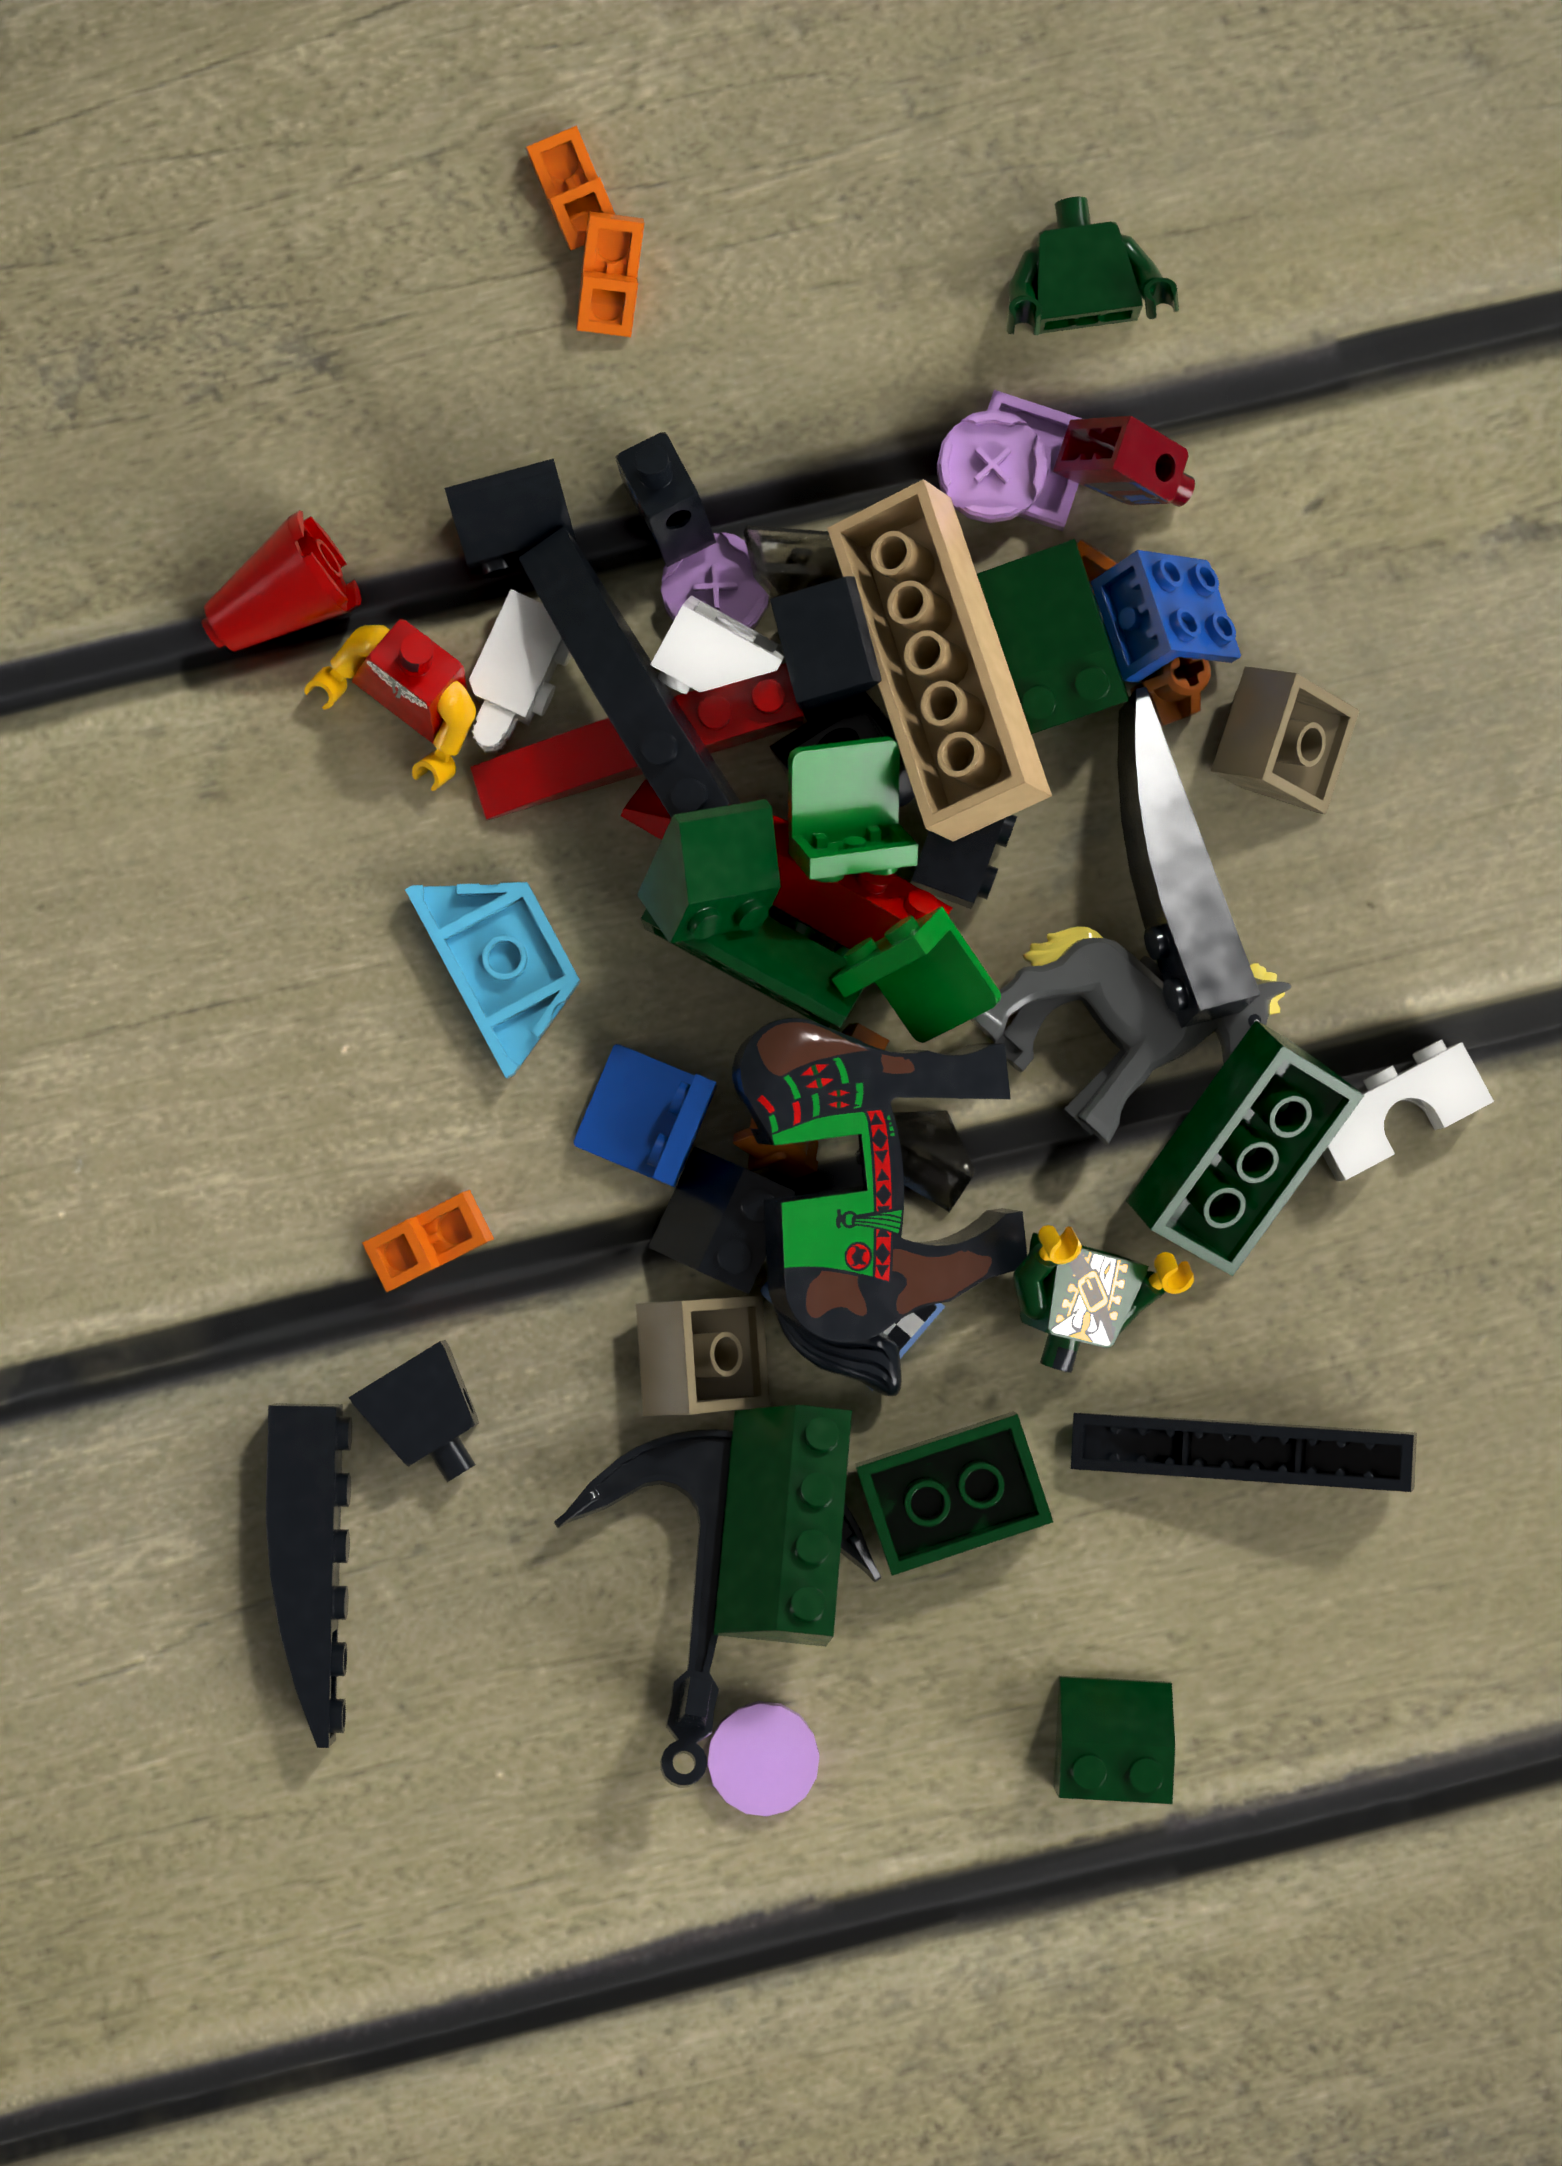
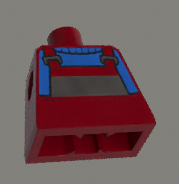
M1131 415L1070 420L1053 472L1129 505L1171 503L1180 507L1188 502L1195 488L1194 478L1184 473L1189 457L1187 449Z

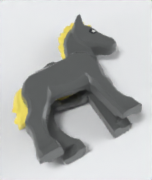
M1072 927L1047 934L1048 942L1032 943L1030 951L1022 956L1025 961L1031 963V966L1018 970L1008 984L999 989L1001 999L994 1008L971 1019V1021L994 1043H1005L1007 1062L1019 1072H1023L1034 1059V1040L1045 1018L1057 1007L1081 1000L1096 1023L1120 1051L1063 1109V1113L1086 1134L1091 1136L1095 1133L1105 1145H1108L1120 1123V1114L1127 1098L1147 1080L1153 1070L1182 1057L1214 1032L1221 1044L1224 1064L1255 1020L1267 1025L1269 1015L1280 1013L1281 1008L1277 1001L1284 997L1285 992L1291 989V985L1286 982H1278L1276 973L1266 972L1265 967L1260 966L1259 963H1253L1250 967L1261 994L1240 1013L1181 1028L1176 1013L1172 1012L1165 1002L1163 995L1164 980L1155 961L1145 955L1139 961L1116 941L1103 938L1097 931L1089 927ZM1018 1011L1013 1021L1005 1030L1008 1018Z

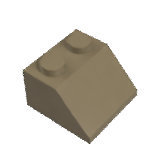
M1245 666L1238 689L1234 695L1233 705L1222 739L1217 747L1211 772L1245 790L1316 813L1326 814L1360 710L1297 673Z
M763 1295L636 1304L643 1416L692 1415L770 1406Z

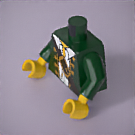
M1051 1225L1043 1226L1039 1233L1033 1232L1029 1254L1014 1271L1013 1280L1022 1323L1048 1333L1040 1363L1057 1370L1072 1373L1081 1342L1104 1348L1113 1346L1118 1335L1146 1307L1164 1295L1165 1291L1171 1294H1179L1192 1286L1194 1275L1189 1262L1182 1261L1178 1265L1173 1254L1162 1252L1155 1258L1154 1267L1156 1272L1148 1271L1149 1266L1124 1256L1081 1245L1073 1228L1070 1226L1066 1227L1060 1236L1055 1227Z

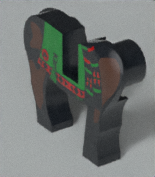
M784 1018L775 1020L761 1027L741 1044L732 1066V1079L735 1090L740 1100L747 1106L758 1128H750L758 1144L776 1146L858 1134L860 1152L856 1153L857 1164L861 1165L863 1186L764 1200L769 1295L783 1333L790 1344L804 1358L822 1370L860 1381L884 1396H896L899 1394L902 1384L899 1349L897 1344L883 1332L900 1319L915 1311L934 1304L950 1302L985 1279L1015 1271L1027 1256L1023 1211L1004 1208L986 1210L964 1229L942 1239L912 1242L901 1238L904 1215V1173L900 1140L891 1101L894 1098L1011 1099L1005 1043L971 1044L945 1054L928 1050L890 1052L868 1045L856 1038L808 1019Z

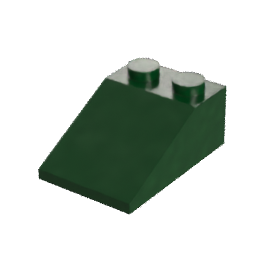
M1075 539L977 573L1031 735L1128 701L1129 695Z

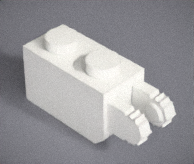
M512 589L509 591L469 678L473 693L479 704H482L476 717L477 723L473 724L474 730L472 733L474 736L472 738L477 741L475 743L484 750L485 754L487 752L498 754L500 750L504 751V746H507L506 741L510 740L518 721L529 726L535 713L540 716L544 715L556 687L549 683L558 663L566 666L572 656L543 603Z

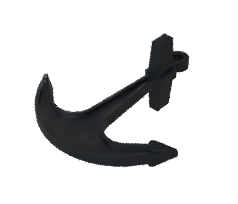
M708 1429L678 1432L656 1438L632 1449L615 1460L593 1479L566 1512L554 1521L556 1527L560 1528L569 1522L605 1510L643 1487L659 1484L676 1488L689 1498L697 1511L699 1533L687 1671L676 1679L672 1686L671 1706L666 1728L676 1741L664 1750L660 1760V1770L664 1779L678 1788H687L696 1784L705 1773L707 1757L704 1750L697 1743L712 1733L714 1709L719 1692L718 1686L710 1675V1668L718 1636L713 1634L732 1431ZM845 1503L840 1553L863 1570L874 1582H877L881 1579V1575L875 1567L862 1531ZM685 1753L693 1759L694 1768L690 1773L681 1774L675 1770L673 1759L676 1755Z

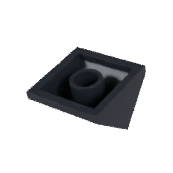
M845 576L770 599L795 700L809 724H820L882 681L854 576Z

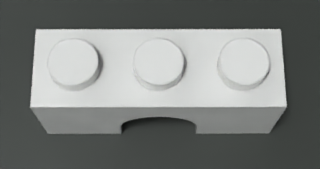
M1441 1039L1412 1054L1417 1064L1397 1074L1392 1065L1363 1080L1368 1090L1362 1093L1364 1097L1322 1153L1337 1182L1347 1180L1395 1154L1385 1135L1384 1120L1388 1110L1396 1102L1409 1101L1418 1105L1427 1115L1434 1130L1445 1128L1494 1102L1462 1042L1446 1048Z

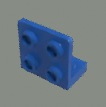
M1136 550L1091 581L1123 681L1138 683L1177 657L1232 663L1241 657L1236 641L1235 626L1227 615L1218 589V577L1207 560Z
M616 1044L611 1050L577 1131L574 1145L675 1188L718 1086L717 1082L698 1074L692 1075L630 1048Z

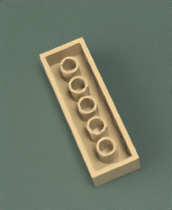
M923 479L828 527L827 529L843 577L854 576L856 579L882 679L878 685L925 829L954 842L1051 797L1052 794L951 497Z

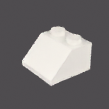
M691 595L680 608L650 665L660 670L658 680L676 691L687 694L690 688L698 692H704L777 671L784 658L782 645Z

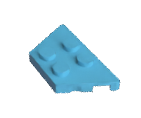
M510 882L494 885H480L479 883L427 887L412 885L406 888V893L505 1078L508 1079L514 1076L581 982L528 882Z

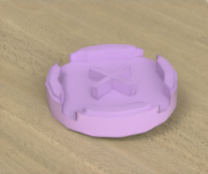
M998 410L972 413L955 425L942 441L936 466L940 489L951 497L954 508L969 519L986 523L1012 520L1028 510L1042 492L1048 468L1045 446L1038 434H1035L1033 429L1026 425L1027 422L1015 414Z
M713 533L716 540L715 544L668 567L665 564L662 575L661 594L666 613L672 621L675 620L680 608L691 595L751 629L758 625L768 608L771 584L766 563L753 545L734 534Z
M758 1701L736 1709L721 1720L710 1739L707 1765L713 1786L726 1803L745 1814L771 1816L789 1811L807 1796L817 1778L819 1750L814 1733L800 1714L779 1703Z

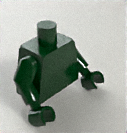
M1086 197L1065 198L1055 203L1058 229L1045 230L1039 233L1036 246L1023 253L1009 283L1007 333L1014 335L1015 325L1018 323L1031 325L1034 328L1033 335L1137 321L1143 307L1142 298L1145 300L1147 318L1155 319L1157 317L1156 305L1169 304L1172 306L1173 312L1179 311L1177 285L1173 280L1163 278L1155 263L1132 237L1121 235L1116 222L1091 224Z

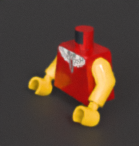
M399 619L391 630L384 625H364L357 628L331 659V666L320 669L306 684L304 693L308 695L315 686L325 689L329 700L322 709L326 710L332 707L346 691V678H352V682L436 747V750L415 763L412 768V776L415 780L430 770L435 779L431 791H435L456 774V764L452 756L459 753L476 716L475 704L467 692L464 666L406 620Z

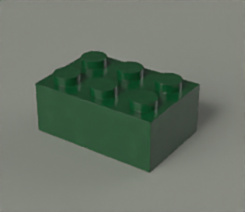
M1014 1411L855 1463L892 1576L1054 1522L1019 1416Z

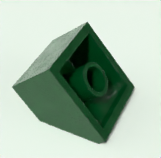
M763 799L674 814L637 894L670 944L691 939L702 940L712 935L738 930L749 931L762 926L763 922L767 919L769 910L781 888L773 814L769 802Z
M1059 1676L1054 1790L1057 1796L1067 1799L1173 1804L1175 1731L1172 1683L1165 1681Z

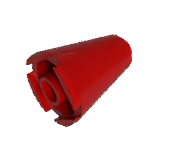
M299 510L289 516L204 605L206 617L202 619V626L210 640L218 648L225 645L231 651L236 652L349 613L361 605L362 598L355 579L348 584L345 583L341 568L347 565L329 535L311 516L303 520V511Z

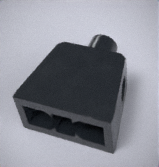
M446 1340L439 1341L349 1397L356 1409L408 1467L430 1454L446 1482H449L476 1465L459 1436L478 1425L479 1420Z

